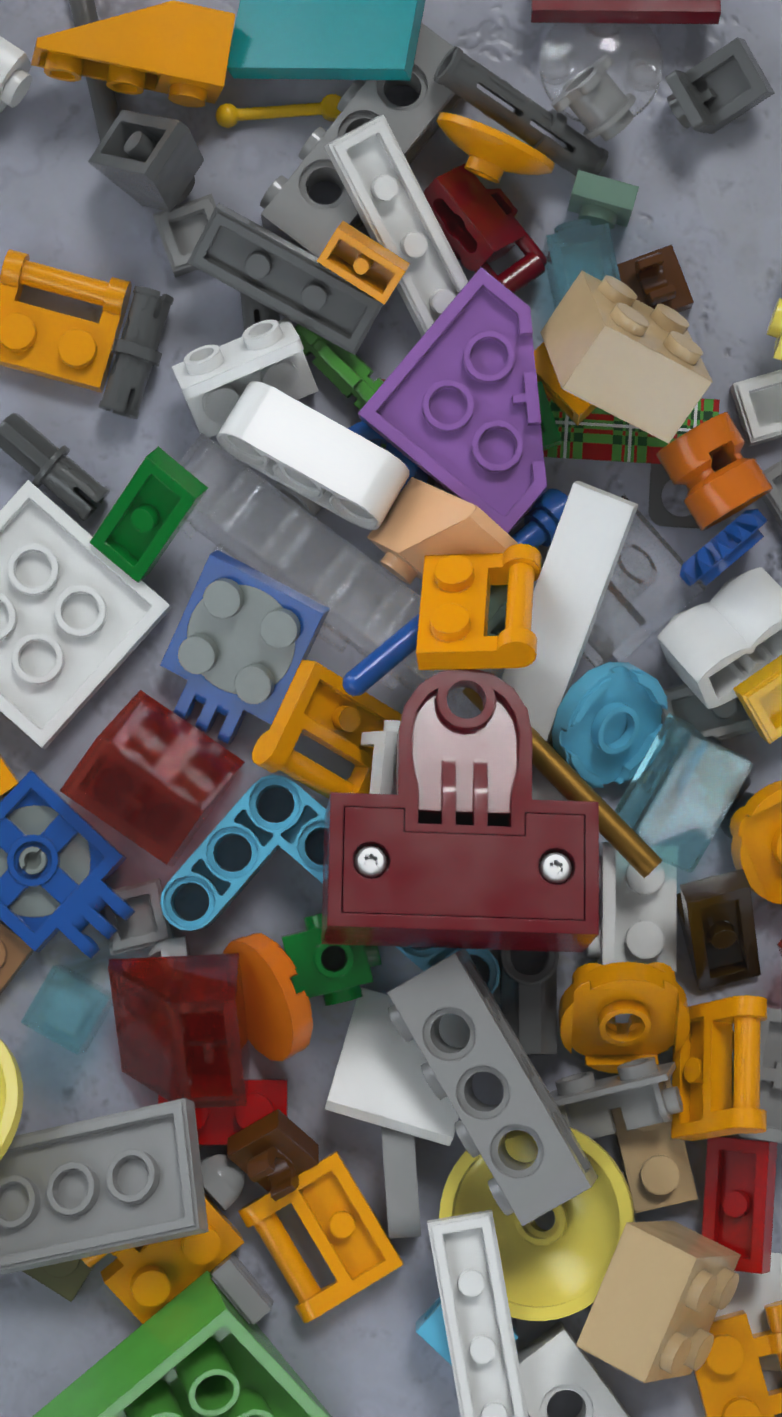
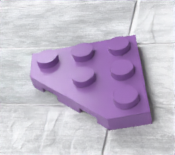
M480 267L358 412V417L449 493L478 506L505 532L510 534L547 490L531 309L524 301Z

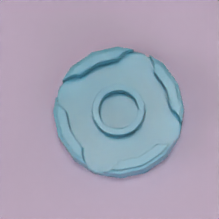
M607 662L588 670L569 688L557 708L552 729L553 749L592 788H605L602 784H608L613 781L618 785L633 779L651 762L663 742L666 725L661 723L662 708L668 711L667 696L659 681L629 662Z

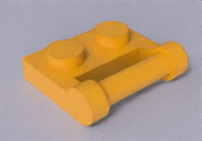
M9 249L0 275V365L103 393L114 355L111 352V347L114 339L119 338L130 299L132 283L115 277L106 282L29 261V254ZM26 285L103 306L100 321L96 323L19 302L23 287Z
M520 543L508 547L504 553L425 555L416 646L419 670L522 668L531 665L536 660L537 637L531 631L534 581L539 578L542 561L541 553L537 548L529 544ZM491 585H508L505 629L498 636H487Z
M302 660L270 729L263 733L254 745L252 760L253 763L270 773L277 771L285 773L328 799L331 792L369 794L374 747L361 745L362 732L383 731L384 720L401 721L402 714L366 692L359 696L349 695L343 689L342 677L316 661ZM300 734L306 735L353 763L355 767L350 777L345 780L294 750Z
M741 995L689 1006L690 1030L684 1045L676 1053L673 1044L672 1062L675 1061L676 1069L672 1074V1087L677 1086L683 1103V1112L672 1114L671 1138L696 1141L739 1133L757 1134L766 1132L767 1111L760 1109V1022L767 1020V999L760 996ZM734 1050V1093L732 1094V1052Z
M337 1150L320 1160L319 1164L299 1174V1185L295 1191L277 1201L271 1198L270 1192H267L238 1210L246 1227H255L298 1300L294 1308L304 1324L321 1316L404 1265L402 1258ZM290 1203L336 1278L334 1282L320 1288L276 1214L278 1210Z

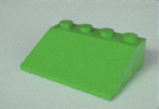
M207 1270L32 1417L332 1416L256 1323L254 1325L252 1323L248 1324L211 1279V1273Z

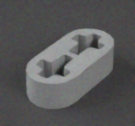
M381 1126L389 1239L421 1237L415 1137Z

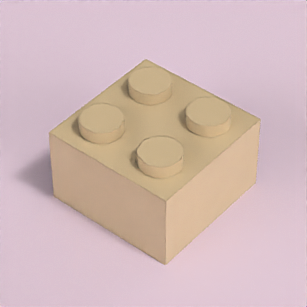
M581 270L540 332L561 389L669 444L713 382L701 358L703 351L693 342L687 330L690 326L688 321L677 311L664 304H657L655 309L636 300V293L625 283L612 276L606 275L601 281Z
M675 1221L627 1222L576 1346L643 1383L691 1375L693 1370L697 1371L702 1367L712 1349L714 1336L709 1333L718 1309L723 1310L729 1304L737 1289L739 1274L735 1273L734 1270L741 1254Z

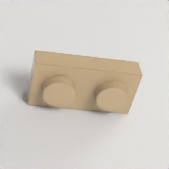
M670 1078L665 1081L666 1088L672 1087ZM621 1107L611 1109L616 1128V1140L625 1179L633 1201L634 1213L697 1200L698 1196L685 1140L671 1138L672 1121L627 1131Z

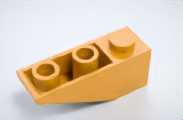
M173 0L38 37L31 65L44 68V73L47 76L57 80L75 82L80 81L82 76L107 81L106 86L119 93L138 95L142 94L144 89L169 94L168 99L181 106L203 107L206 102L215 104L224 88L235 14Z

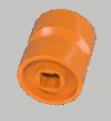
M728 412L721 413L694 427L666 445L656 454L672 483L687 487L688 493L684 503L701 531L709 529L738 513L773 489L755 458H743L741 450L745 440Z

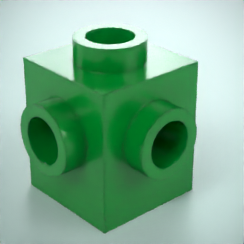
M322 913L304 917L306 930L281 936L285 952L293 961L298 974L292 977L296 994L305 990L306 996L309 998L323 995L325 1006L363 997L360 985L374 982L370 968L382 965L378 946L336 945L343 948L345 953L344 961L337 968L325 967L321 961L322 953L327 947L335 944H321Z

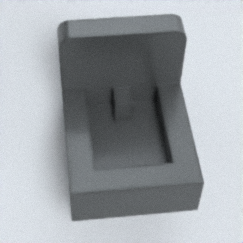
M739 37L687 72L675 70L665 77L673 92L667 97V101L677 120L686 129L692 126L695 131L714 134L775 93L745 39Z

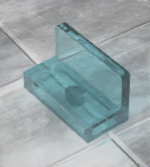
M669 713L617 805L615 812L643 839L663 862L686 872H692L706 851L753 765L745 756L709 741L690 722Z

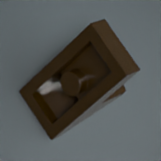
M740 869L681 884V892L677 894V912L699 991L761 975L751 890L744 870Z

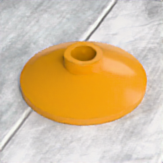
M447 112L439 113L436 120L439 127L457 147L469 155L464 168L481 178L499 183L504 172L520 175L551 174L555 167V163L546 155L504 132L460 115Z

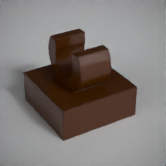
M672 245L619 263L612 268V276L630 287L637 295L636 300L655 309L657 304H664L679 313L693 306V298Z
M277 1109L230 1136L227 1142V1157L248 1174L251 1181L257 1182L267 1192L271 1193L272 1199L277 1201L298 1188L299 1174L319 1164V1145Z

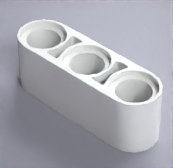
M258 381L249 382L216 436L222 448L238 460L343 519L368 530H376L380 527L409 477V470L406 465L387 450L278 389Z

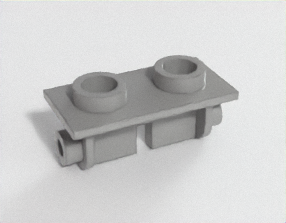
M644 1057L623 1063L617 1067L619 1075L599 1080L594 1079L593 1072L573 1074L555 1082L557 1090L550 1092L568 1126L584 1133L591 1139L615 1134L616 1128L611 1109L621 1107L627 1131L670 1122L673 1119L672 1114L683 1112V1103L678 1087L666 1088L665 1081L669 1080L676 1069L675 1061L657 1065L655 1057Z

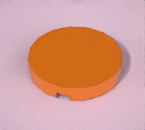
M253 933L231 941L223 950L221 962L223 987L230 1009L240 1029L254 1048L269 1060L284 1061L303 1051L310 1044L313 1030L311 1003L309 997L306 996L305 990L296 994L290 978L298 974L291 958L278 943L266 935Z

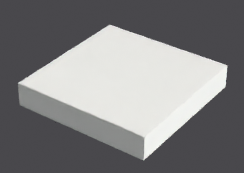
M361 987L363 997L356 1000L325 1110L450 1146L455 1133L454 1124L459 1118L448 1097L440 1100L429 1087L421 1069V1065L427 1061L415 1040L406 1042L395 1028L388 1013V1008L394 1005L389 995ZM450 1013L442 1016L439 1023V1033L443 1041L452 1047H465L470 1038V1030L466 1021L462 1017Z

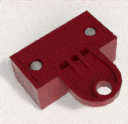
M476 669L446 670L437 673L419 684L404 705L397 734L396 795L330 793L324 824L321 944L584 952L599 935V802L533 800L531 724L528 709L514 688L493 673ZM461 687L474 690L482 699L483 711L474 718L465 719L456 716L451 712L447 704L446 698L449 692Z

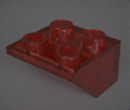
M140 690L97 736L60 789V792L164 864L173 867L246 762Z
M239 953L109 959L108 972L122 1072L168 1101L187 1098L194 1102L195 1108L247 1106L250 1051Z

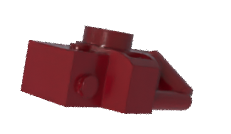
M466 163L436 177L423 193L456 258L461 260L466 269L476 273L482 267L514 294L545 273L546 256L515 218L518 210L500 188L486 189L475 174L464 168ZM517 245L525 256L497 275L489 263L506 255Z

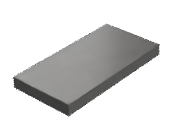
M187 1098L14 1136L7 1152L0 1160V1276L209 1232L195 1104Z

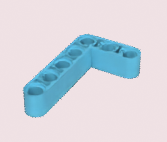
M272 774L260 778L248 789L167 882L162 891L160 902L164 917L171 925L180 930L199 931L208 928L222 915L280 847L323 884V865H318L310 860L306 846L308 839L313 833L324 829L326 809L299 785L285 776ZM272 788H284L292 794L294 799V809L290 817L279 823L264 820L258 809L261 796ZM234 835L242 836L250 843L252 850L251 860L240 871H226L218 863L217 848L227 837ZM198 884L207 892L209 906L205 915L201 918L187 921L176 911L175 897L178 891L185 885ZM395 946L423 971L462 950L460 948L416 950L412 947ZM466 949L468 954L477 955L487 964L488 979L486 985L493 994L500 979V968L497 959L488 949Z

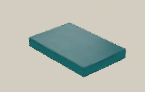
M240 0L227 70L233 79L411 81L426 0Z

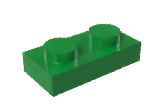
M158 446L145 457L89 543L139 583L152 571L208 487Z

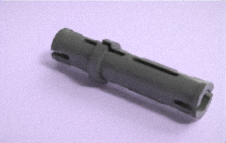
M454 46L440 62L434 74L433 80L450 89L529 146L540 151L575 176L578 170L599 175L602 171L609 152L602 147H598L567 125L566 115L561 112L557 113L555 109L547 111L514 88L510 83L463 53V50L457 46ZM477 84L481 85L483 88H485L486 90L494 94L496 97H498L499 99L507 103L509 106H511L514 109L513 112L504 107L503 105H501L499 102H497L490 96H488L480 89H478ZM530 121H533L537 126L563 142L565 148L533 127Z

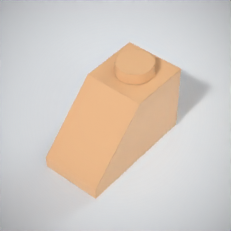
M411 477L399 493L380 527L372 530L367 536L373 544L385 553L380 561L381 565L409 585L416 577L421 580L423 579L425 555L504 553L508 547L518 544L478 506L414 477Z

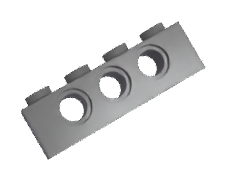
M421 22L411 81L367 80L364 82L362 80H355L338 103L337 109L341 114L327 131L322 127L317 128L301 148L298 157L303 160L289 179L283 175L279 176L264 194L260 202V206L264 208L261 213L263 227L318 258L342 221L359 230L364 223L324 146L375 117L384 115L410 165L440 128L436 122L439 113H451L462 100L450 89L433 80L440 62L453 46ZM396 86H408L418 93L419 98L413 104L402 107L389 102L386 94ZM328 181L338 185L343 192L335 202L319 204L309 197L308 194L311 188L317 183Z
M466 949L450 955L387 992L394 1004L388 1008V1013L395 1028L406 1042L414 1039L427 1061L421 1065V1069L429 1087L440 1100L448 1097L460 1118L454 1124L458 1137L473 1158L481 1154L494 1177L488 1181L489 1189L497 1205L505 1215L509 1216L515 1213L520 1224L524 1226L593 1186L598 1175ZM444 1014H456L462 1017L468 1024L470 1038L465 1047H452L441 1038L439 1023ZM489 1072L498 1077L504 1089L501 1103L488 1105L476 1098L472 1090V1080L475 1073ZM521 1130L530 1134L537 1144V1158L531 1162H519L513 1159L505 1146L507 1133Z

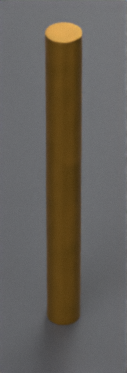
M465 687L462 693L482 712L483 703L479 694ZM531 726L532 764L568 801L599 802V833L643 878L648 876L663 860Z

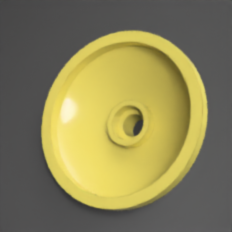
M571 1127L572 1133L598 1175V1178L591 1188L552 1209L555 1215V1223L549 1230L540 1228L535 1220L522 1226L515 1213L507 1216L502 1212L489 1189L488 1181L494 1177L481 1154L473 1158L466 1150L451 1170L443 1189L439 1218L492 1209L512 1318L528 1321L555 1320L575 1314L592 1305L626 1223L635 1222L631 1193L624 1175L616 1162L596 1141ZM521 1130L507 1133L505 1146L513 1159L519 1162H531L537 1158V1144L530 1134Z

